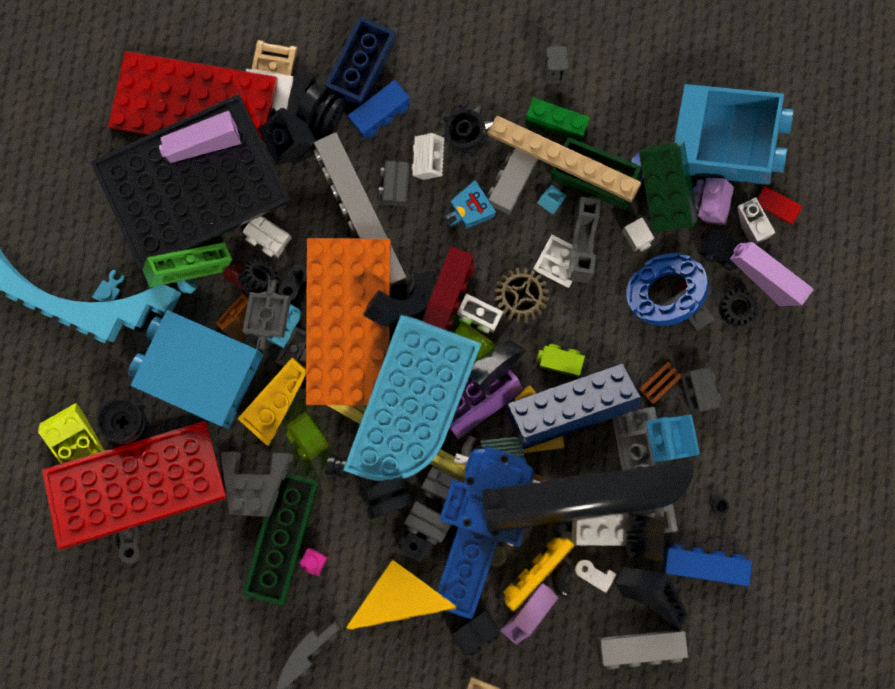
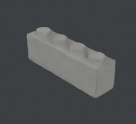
M516 148L513 153L509 152L504 162L507 164L505 169H500L496 177L498 181L496 187H491L487 195L492 207L510 215L538 160L537 158Z
M683 630L598 638L601 664L607 666V669L620 668V664H628V667L641 666L640 662H649V665L661 664V660L677 663L682 662V658H688L686 636Z

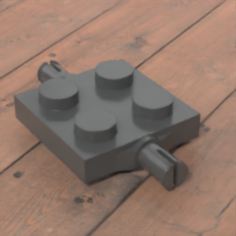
M268 280L266 292H250L242 332L258 336L256 349L265 350L266 338H284L291 297L275 293L277 284L275 280Z

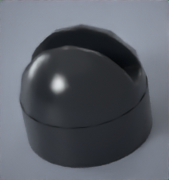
M718 497L712 500L711 509L714 513L723 515L728 512L729 503L726 499Z

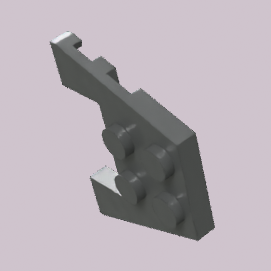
M221 452L229 514L269 517L279 494L277 490L281 480H284L287 472L285 470L288 463L292 462L293 454L273 453L270 475L239 474L241 453Z

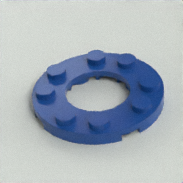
M678 253L660 255L644 263L643 268L637 273H633L627 285V302L634 315L648 324L664 326L680 323L692 316L703 305L709 291V280L703 266L691 259L690 256ZM666 275L683 277L687 282V290L679 298L678 302H673L668 306H660V304H654L649 299V289L660 277Z

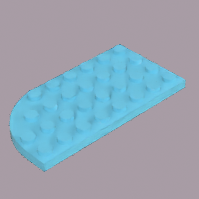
M401 315L346 461L344 471L370 480L384 481L401 476L404 479L425 468L442 447L481 343L417 319Z

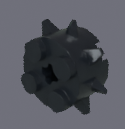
M461 104L459 109L451 114V117L443 118L446 122L445 134L441 137L452 144V155L460 151L462 153H469L471 157H474L476 151L490 144V141L487 139L488 128L493 125V122L483 120L481 117L482 107L478 106L472 111L464 108Z

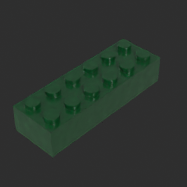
M289 473L286 474L284 480H281L277 490L279 494L271 514L263 519L242 595L282 606L287 604L319 489V481Z

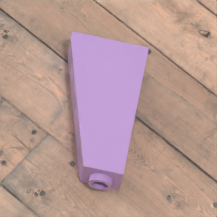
M227 111L160 137L162 145H159L162 157H166L172 163L242 143L237 125L230 112Z
M753 242L740 243L735 247L734 254L730 259L778 306L803 305L814 290Z

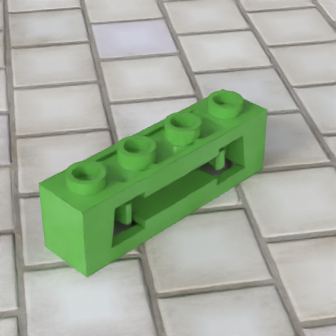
M224 242L147 257L143 273L149 287H155L226 272L232 258ZM164 260L163 264H158V261Z

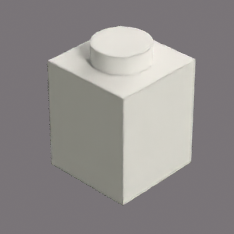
M643 218L625 226L622 230L633 251L639 249L642 252L651 246L650 243L654 239Z

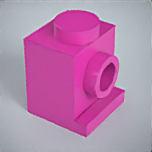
M308 548L300 562V567L312 575L319 576L328 557L312 548Z

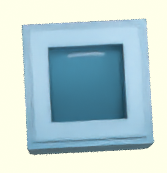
M551 184L542 194L538 204L551 214H554L567 195Z

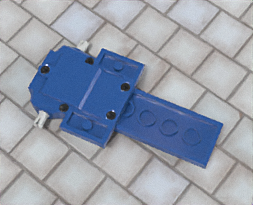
M486 445L484 449H474L468 457L456 453L455 457L457 458L454 459V462L465 465V480L463 483L452 479L439 518L440 521L458 526L437 592L457 606L453 610L445 611L469 619H473L498 541L520 547L526 529L519 528L489 533L485 519L482 490L540 482L533 479V469L525 463V458Z

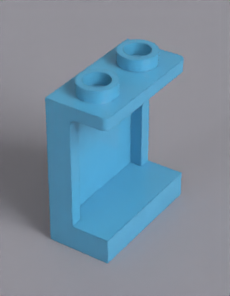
M691 414L646 421L654 463L700 454Z

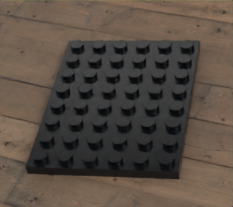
M240 94L90 162L141 272H143L147 257L192 249L291 202ZM227 111L232 115L242 144L172 163L166 157H162L159 145H162L160 137Z

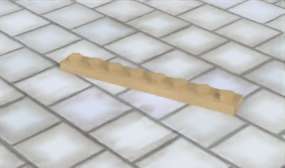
M496 116L493 125H491L487 132L490 137L629 202H632L641 185L640 181L499 116Z

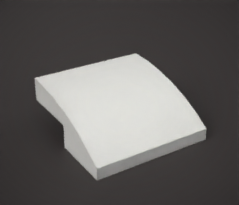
M551 234L533 270L569 288L572 283L571 280H568L572 245Z

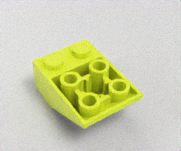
M77 403L41 422L39 425L38 433L61 464L104 451L88 419Z

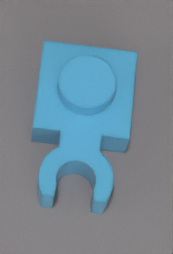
M112 270L109 274V282L107 283L102 280L92 297L100 302L116 300L121 293V290L117 287L125 282L126 277L122 275L119 280H115L117 272Z

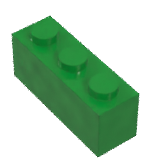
M533 97L525 123L581 142L590 117Z

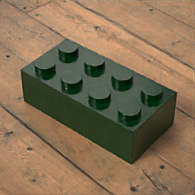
M569 137L564 144V147L637 181H640L643 176L640 165ZM553 166L550 172L553 181L626 210L630 203Z
M685 141L644 147L639 152L653 232L693 227L698 219Z

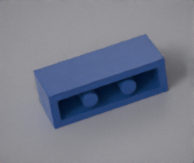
M394 80L348 115L349 122L363 139L367 136L371 138L378 132L380 126L390 124L396 114H402L408 110L410 97Z

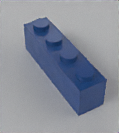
M671 544V548L665 547L663 573L749 586L752 561L746 560L745 555L733 554V558L725 557V552L720 551L705 554V549L692 547V551H686L684 546Z

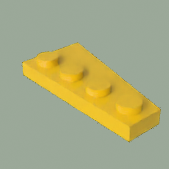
M291 358L239 416L238 420L267 446L270 445L305 379L306 369L297 360Z

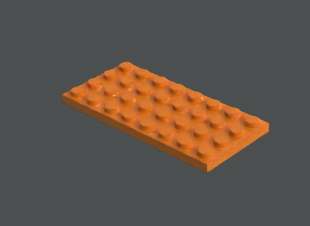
M307 238L306 405H368L390 346V327L371 321L363 316V313L369 301L378 290L390 296L391 239Z

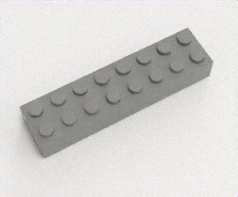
M335 132L314 142L316 149L313 152L320 167L324 166L322 171L328 185L333 184L330 187L336 201H341L339 206L345 220L350 219L347 223L353 237L358 236L359 239H388L337 133ZM392 246L390 292L407 285L406 275Z

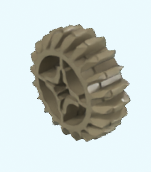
M516 268V275L509 270V278L502 275L501 279L503 282H497V286L501 289H495L494 291L495 294L500 295L494 298L496 302L501 301L497 305V309L504 307L502 315L504 316L509 312V320L512 319L513 315L516 316V322H519L520 317H523V321L527 322L528 315L534 320V312L540 316L542 312L539 308L545 309L546 304L543 302L549 300V297L543 296L549 292L548 289H542L546 282L539 283L542 276L538 275L534 278L535 271L533 270L528 275L527 268H524L523 274H520L519 268ZM516 280H525L524 284L520 287L509 286L510 283ZM530 284L536 288L538 300L530 294ZM524 287H526L524 296L527 298L524 299L523 297V299H520L519 303H517L519 296L517 292L520 293V291H523ZM505 291L514 297L515 302L512 307L506 301ZM523 303L535 305L528 310H518L519 306Z

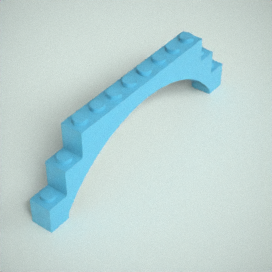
M0 248V291L6 292L5 297L17 301L19 298L24 301L22 305L33 310L35 307L42 309L41 314L50 318L55 315L59 317L58 322L69 327L71 324L77 326V331L86 335L88 332L95 334L94 339L106 343L107 340L114 342L122 324L131 329H134L135 326L143 328L151 311L162 316L164 312L166 313V310L173 312L181 295V292L169 286L160 285L140 294L109 302L90 303L58 298L34 286L12 266Z

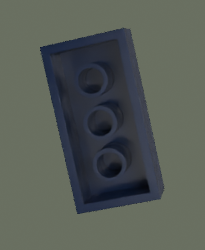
M359 16L325 84L328 94H336L338 98H343L347 103L356 107L364 104L368 100L396 43V33Z

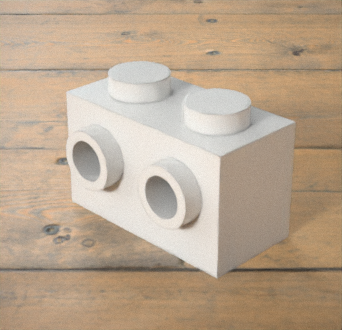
M468 294L465 295L457 311V316L460 317L459 320L467 325L473 323L478 326V330L486 334L489 332L494 333L503 314V311Z

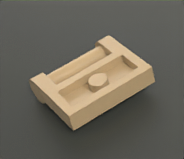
M258 40L252 70L292 76L298 48L296 46L285 47L267 44L265 41ZM266 51L288 55V59L264 55L263 52Z

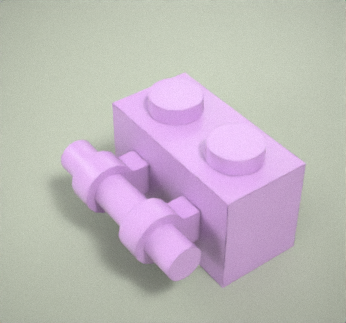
M706 178V183L703 180H697L696 187H693L697 216L707 224L726 225L734 187L726 179Z

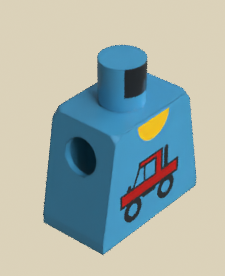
M474 181L451 201V207L454 211L446 215L445 219L451 227L461 221L465 229L495 217L496 211L477 182Z

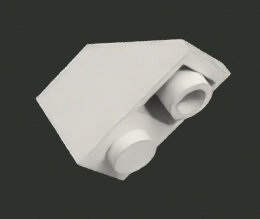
M756 197L737 207L741 228L749 242L758 244L775 233Z

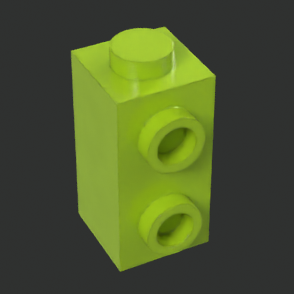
M554 344L545 346L543 351L539 350L536 362H540L539 368L577 378L580 376L585 356L580 355V351L569 349V351L560 350L561 347Z

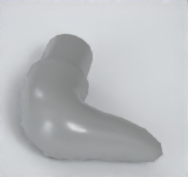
M469 435L462 447L461 452L463 456H469L476 438Z

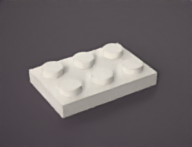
M629 513L572 521V543L574 545L626 546L628 541L625 538L629 537V535H626L628 523L626 519H629Z

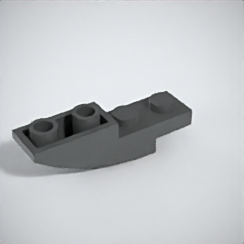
M336 621L320 635L313 629L299 643L283 668L277 689H291L296 684L294 680L299 675L303 678L312 670L310 666L314 661L309 655L315 657L323 650L321 645L328 640L331 643L340 635L337 631L341 627Z

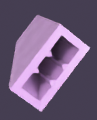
M542 583L533 591L500 631L512 642L518 644L532 634L558 597L550 587Z

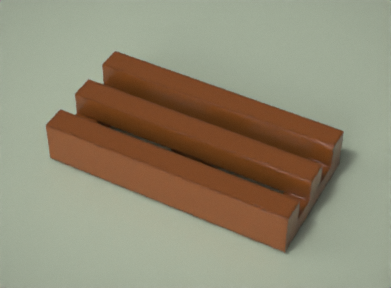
M667 362L639 391L653 405L681 378V374ZM668 368L670 371L649 392H646L645 389ZM673 374L675 378L652 398L651 395Z

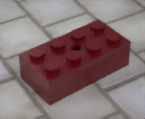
M450 247L421 320L422 322L449 332L451 331L454 323L452 315H457L461 305L460 295L464 296L468 288L469 281H467V277H472L475 270L476 262L473 261V254Z

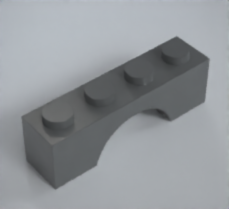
M580 197L576 205L568 280L589 283L594 274L596 255L593 253V243L599 220L601 200Z

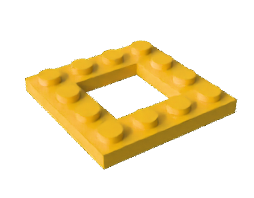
M552 538L546 545L548 550L543 555L539 553L532 560L534 565L529 570L525 568L518 575L520 580L515 585L511 583L505 589L503 599L507 605L515 610L574 544L567 538Z

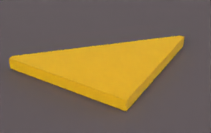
M392 560L346 628L354 630L390 621L453 610L457 606Z

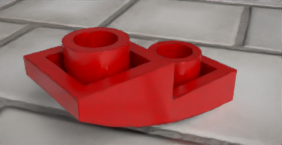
M767 187L763 188L757 199L763 210L793 225L803 208L796 202Z

